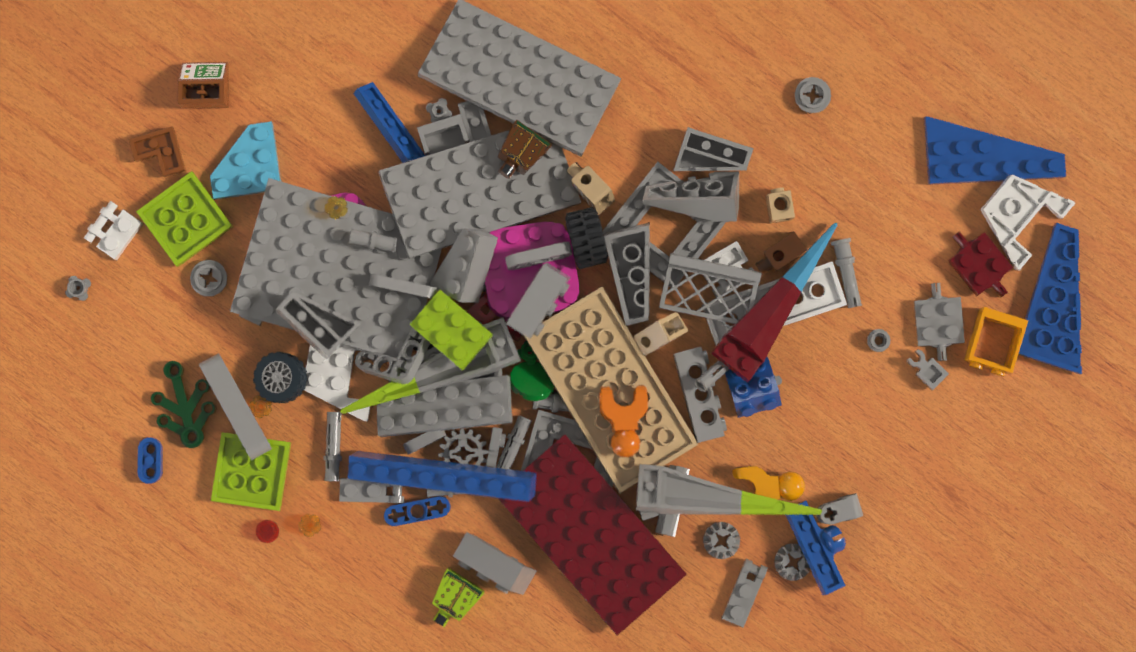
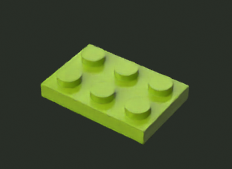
M441 290L435 294L409 324L461 370L467 367L493 337L491 332Z

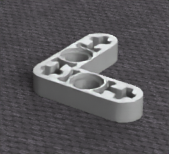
M412 327L397 358L378 352L362 350L357 354L355 364L365 373L400 384H407L413 380L430 342ZM417 347V353L414 356L409 357V351L412 348ZM370 359L374 362V364L372 365L368 362L364 363V361ZM389 362L388 369L381 372L382 364Z

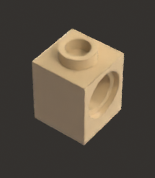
M784 188L770 190L771 193L766 196L770 224L793 220L795 213L791 190L784 191ZM777 199L783 200L786 205L785 209H776L774 201Z

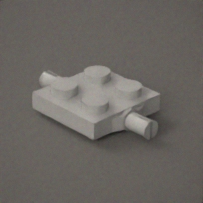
M932 283V297L927 300L914 301L918 347L931 346L937 348V361H942V357L943 361H946L947 346L965 343L961 297L947 298L941 296V283H936V285Z

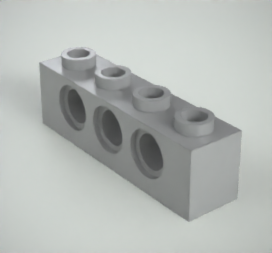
M701 347L674 353L673 357L697 443L725 436L724 431H727L724 417L720 418L718 409L721 408L718 395L714 396L712 390L715 383L706 390V399L699 401L695 398V391L698 389L695 385L696 379L689 375L691 366L700 368V377L707 371L706 364H709L706 350L702 351ZM704 410L710 411L713 415L710 423H704L701 420V413Z

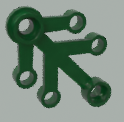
M170 361L165 364L163 371L167 378L172 379L178 404L167 399L162 392L153 393L151 395V402L182 417L184 427L173 422L168 414L159 415L157 417V424L180 435L181 442L185 447L196 448L203 442L204 434L202 428L209 416L216 412V405L213 402H204L201 406L202 412L195 423H193L191 415L203 394L210 390V385L207 380H198L189 401H187L181 379L184 368L181 363ZM174 366L178 367L176 375L171 373V368ZM201 382H205L207 386L203 391L199 389ZM158 394L162 396L160 403L155 402V396ZM207 404L212 405V411L210 413H207L205 411V406ZM164 416L168 419L166 425L161 424V418ZM192 432L196 434L194 441L189 440V434Z

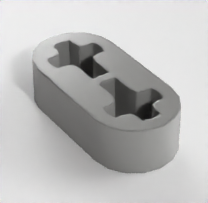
M444 430L426 432L403 444L407 455L445 437L446 433Z

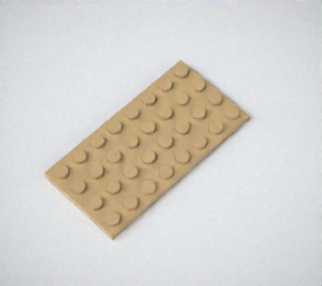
M603 287L544 321L543 324L545 326L538 337L533 335L532 338H528L523 335L619 493L638 482L640 464L665 466L698 445ZM638 385H644L647 389L648 409L638 421L636 433L640 438V448L632 457H620L612 450L611 438L614 435L612 433V426L600 414L599 392L601 387H610L614 401L618 405L626 407L633 402V391Z

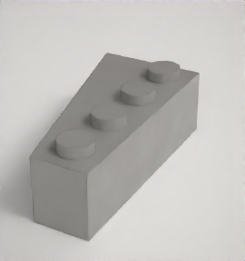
M650 222L607 232L604 235L626 325L649 320Z

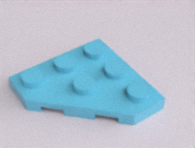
M272 121L248 125L210 175L214 200L264 193L268 178L281 181Z

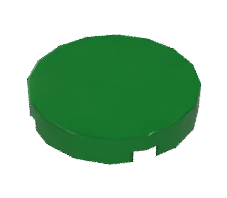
M526 362L519 363L510 374L511 389L516 395H522L525 400H544L554 391L553 383L539 362H536L533 366H528Z

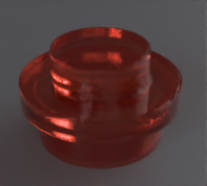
M264 520L258 524L256 536L261 542L271 543L278 538L279 527L272 520Z

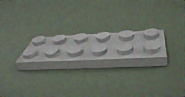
M508 375L465 380L377 404V429L379 437L512 423L511 385Z

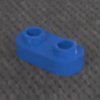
M149 437L143 439L138 445L137 474L142 482L152 484L159 481L162 477L163 446L158 439ZM149 445H153L155 447V451L153 453L148 452ZM149 468L154 469L155 473L153 476L148 475L147 471Z

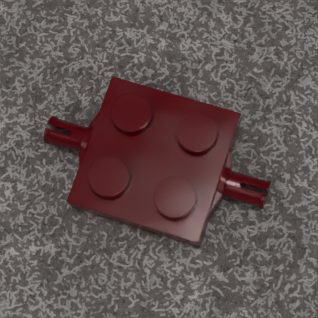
M960 231L952 236L961 248L948 262L975 296L980 295L993 287L1000 298L1007 294L1008 291L1000 281L1013 267L988 235L984 232L976 239L967 241Z

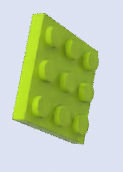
M193 171L136 211L176 267L181 266L233 228V225Z
M222 432L211 501L281 511L291 442L267 439L272 450L251 461L238 435Z

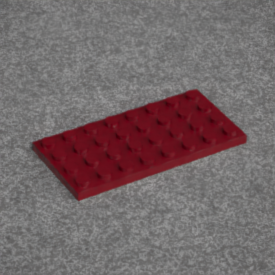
M565 434L523 470L537 473L535 496L529 502L498 498L617 636L687 575Z

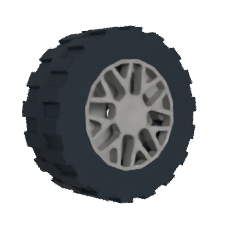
M276 352L269 353L261 358L262 360L257 363L256 370H254L253 382L255 383L256 391L260 393L259 395L262 398L275 403H289V401H294L298 396H301L302 391L306 388L308 377L306 376L307 370L304 368L303 362L298 360V357L288 353Z

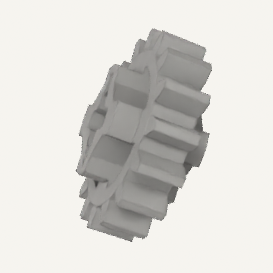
M463 428L460 429V434L458 435L454 430L451 431L453 437L450 439L445 436L446 445L440 444L439 446L444 449V452L439 453L438 456L444 457L446 462H450L449 458H455L459 463L469 464L473 457H479L475 465L481 466V462L487 463V459L483 458V454L489 453L488 450H483V446L487 443L486 441L479 442L480 434L475 437L472 436L473 430L471 429L468 434H465ZM467 438L474 441L478 448H471L468 445ZM458 439V446L454 450H449L450 445ZM462 447H465L466 451L475 452L466 456V460H462V456L453 455V453L461 451Z

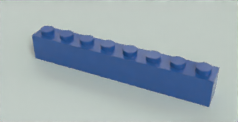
M356 451L349 456L348 479L528 502L535 496L537 475L535 472Z

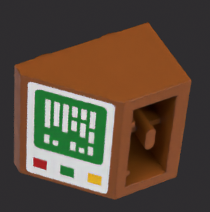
M182 63L178 78V104L182 108H229V63Z

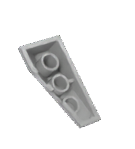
M739 171L709 173L707 178L696 180V177L693 176L683 183L677 184L674 181L646 186L642 201L645 205L714 222L737 221L739 211Z

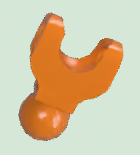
M638 385L633 391V402L626 407L620 406L614 401L610 387L606 386L600 389V414L612 426V433H614L611 438L612 450L620 457H632L640 448V438L636 433L638 421L648 409L647 389L644 385Z

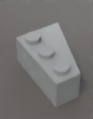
M687 127L673 171L747 170L754 148Z
M463 228L428 286L436 287L437 291L441 290L447 296L459 302L479 303L498 237L483 230Z
M549 263L543 264L506 324L528 338H532L533 335L538 337L545 326L542 321L546 315L550 317L556 309L557 304H555V301L559 295L564 296L570 286L567 283L571 277Z
M294 291L275 311L326 360L361 324Z
M466 532L453 557L459 560L458 565L469 571L471 568L478 571L476 576L487 582L490 579L497 583L495 587L506 594L512 591L524 595L537 572L535 569L525 566L514 557H510L495 546Z

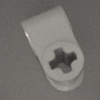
M857 493L820 505L818 509L822 510V512L816 515L821 523L829 525L864 516ZM827 509L833 511V514L830 515V519L824 517V514L827 513Z

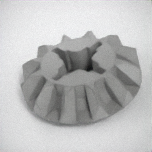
M816 77L802 80L794 93L795 103L798 104L801 110L809 114L821 112L829 105L831 100V91L828 84ZM814 87L815 94L819 95V98H815L811 104L810 97L803 94H809Z
M204 260L193 268L190 276L191 285L200 295L214 296L221 293L227 285V273L220 263L213 260ZM212 271V277L218 280V282H210L206 287V280L200 277V275H209Z
M717 522L708 527L704 534L703 543L706 551L711 556L718 559H726L733 556L739 549L740 536L737 529L731 524ZM716 532L722 537L730 534L726 540L728 549L723 545L714 548L718 542Z
M787 544L776 553L775 568L784 579L791 581L799 580L810 572V567L800 545ZM788 553L793 558L802 557L797 562V568L799 569L798 571L793 566L785 568V566H787V564L790 562Z

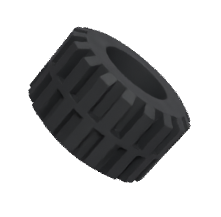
M590 207L566 213L567 231L571 239L577 267L583 269L607 263L606 243L596 209Z

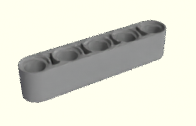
M218 353L198 364L251 461L272 450L220 354Z

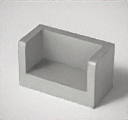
M461 114L417 127L426 156L469 143Z

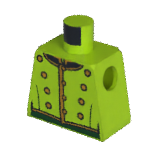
M448 567L432 602L433 605L439 608L433 620L443 627L446 626L451 616L460 621L483 596L485 591Z

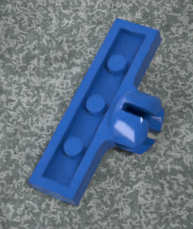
M804 501V502H802V503H799V505H804V506H808V507H809L807 501ZM786 515L822 595H827L846 586L833 558L836 553L844 550L846 545L845 538L835 541L832 539L842 533L840 529L834 525L820 529L813 515Z

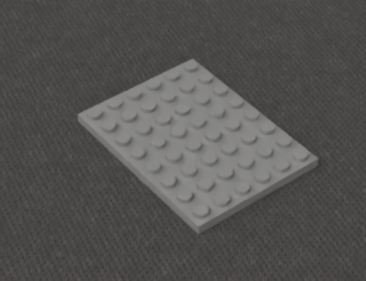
M268 178L230 312L293 329L275 311L294 291L332 311H336L353 321L361 323L342 344L397 358L412 328L409 324L426 306L428 298L370 286L371 274L428 286L434 277L442 249L408 259L393 214ZM351 229L368 233L375 231L378 235L396 237L395 252L378 248L371 250L368 246L350 244ZM413 348L409 351V357H411Z

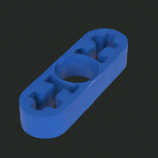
M443 496L397 504L385 510L384 519L390 526H399L440 518L449 513L451 504ZM437 500H441L442 504L446 503L447 508L443 509V513H439L438 510H432V516H428V507L425 502H430V506L437 505ZM416 504L424 508V514L420 518H415L411 514V508ZM403 506H407V515L410 520L405 521V516L399 517L398 522L389 519L392 509H396V512L399 513L404 512Z

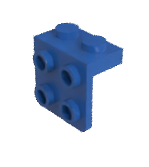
M766 357L765 361L748 382L744 381L731 369L725 373L738 418L748 417L757 412L773 410L778 406H782L780 392L768 357Z

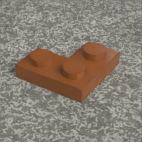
M173 126L128 139L135 162L157 156L163 177L186 171Z

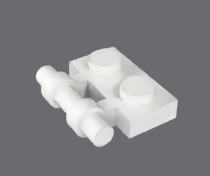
M110 201L106 207L100 210L99 213L101 214L95 223L89 225L87 228L89 231L84 236V239L92 243L94 238L98 236L101 238V241L96 247L114 260H118L143 223L125 210H122L119 216H116L113 212L118 205ZM109 219L113 224L105 233L101 229Z
M737 241L705 259L706 261L742 268V264L749 261ZM708 276L711 281L716 279V277ZM725 279L717 281L719 286L716 289L720 295L732 288ZM731 281L734 286H735L736 284L740 283V282ZM713 289L712 291H713L715 297H718V295L716 294V292H715L714 289Z

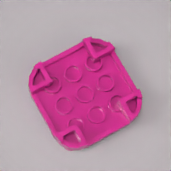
M538 222L505 227L490 232V234L498 237L485 279L487 303L490 311L492 310L498 317L508 321L543 264H545L508 270L505 257L562 242H570L572 249L571 239L562 224ZM574 254L563 259L546 262L571 277L567 283L570 285L563 297L559 295L555 301L557 307L553 313H559L574 304L579 294V281Z

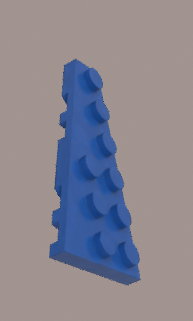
M928 116L924 117L928 185L1005 181L1009 175H1014L1024 180L1066 177L1065 154Z
M1055 223L1025 320H1028V324L1018 355L1080 375L1082 374L1080 358L1082 347L1080 345V273H1078L1079 230Z

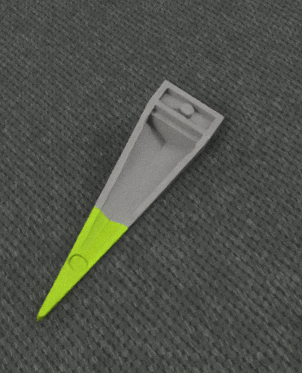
M504 318L482 325L493 334V337L464 370H461L440 352L420 364L411 382L400 384L391 381L342 408L340 412L343 414L487 375L520 362Z
M639 465L636 510L659 512V514L819 515L822 512L818 508L741 491L664 466Z

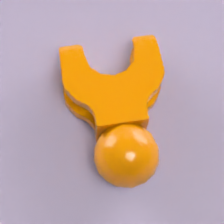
M757 466L741 467L732 470L734 478L746 479L754 483L756 488L755 494L773 499H780L781 497L785 500L793 501L800 498L805 491L804 479L796 472H785L778 477V475L770 476L766 474L763 469Z

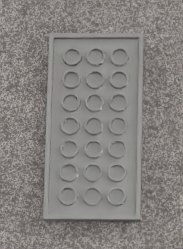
M463 0L457 1L418 72V77L513 124L517 119L542 138L582 157L621 81L620 77Z
M510 130L379 170L378 173L408 259L453 245L463 228L478 229L490 233L580 204L581 200L578 191L572 185V177L567 172L569 166L562 147L548 141L552 146L547 153L524 175L515 171L510 179L505 178L499 173V169L504 164V161L498 158V154Z

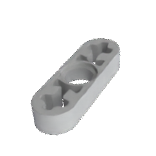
M562 242L515 253L505 257L508 270H516L571 256L573 253L570 242Z
M371 274L369 281L370 286L430 299L435 296L437 291L436 287Z

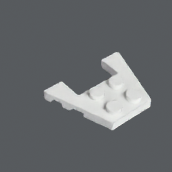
M1009 175L980 210L1011 265L1016 271H1019L1032 254L1016 241L1017 236L1043 205L1056 217L1063 219L1075 202L1058 196L1054 192L1042 189L1038 185L1017 176Z
M341 344L326 360L310 345L306 365V376L308 378L304 391L339 409L359 400L348 398L355 351H362L363 349ZM370 407L348 413L368 422Z

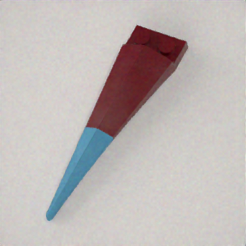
M837 223L832 224L780 280L723 335L711 352L714 357L744 381H750L757 369L765 361L833 235Z

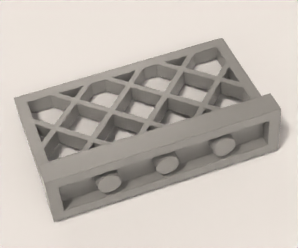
M670 253L659 308L736 324L739 319H735L731 311L741 304L744 305L747 312L754 306L762 273ZM672 268L682 270L686 279L675 285L670 278ZM686 271L692 272V273H694V274H692L691 276H688V274L686 273ZM698 274L705 275L709 283L697 290L691 279ZM708 276L716 277V279L711 281ZM720 279H725L732 288L720 295L713 284ZM670 281L673 287L668 290V285ZM689 281L696 292L684 299L677 288ZM731 281L740 282V283H738V284H736V285L734 286ZM742 284L753 285L751 295L742 299L736 288ZM712 286L718 297L706 304L700 292ZM673 290L677 292L682 300L674 306L665 304L666 295ZM734 290L740 302L728 308L722 297ZM695 295H698L704 304L698 310L690 309L686 303L687 300ZM720 299L727 310L720 315L713 314L708 306ZM750 299L749 306L747 307L745 302ZM683 303L686 306V308L678 307ZM707 308V310H708L709 313L701 312V311H702L703 309ZM727 313H729L732 318H730V317H725L724 315H726Z

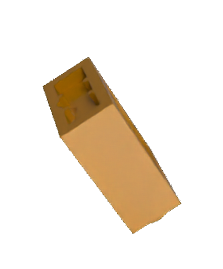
M987 307L979 308L964 361L970 362L969 366L982 370L983 367L992 369V374L1002 377L1005 374L1013 373L1028 320ZM984 320L1015 329L1004 365L974 356Z

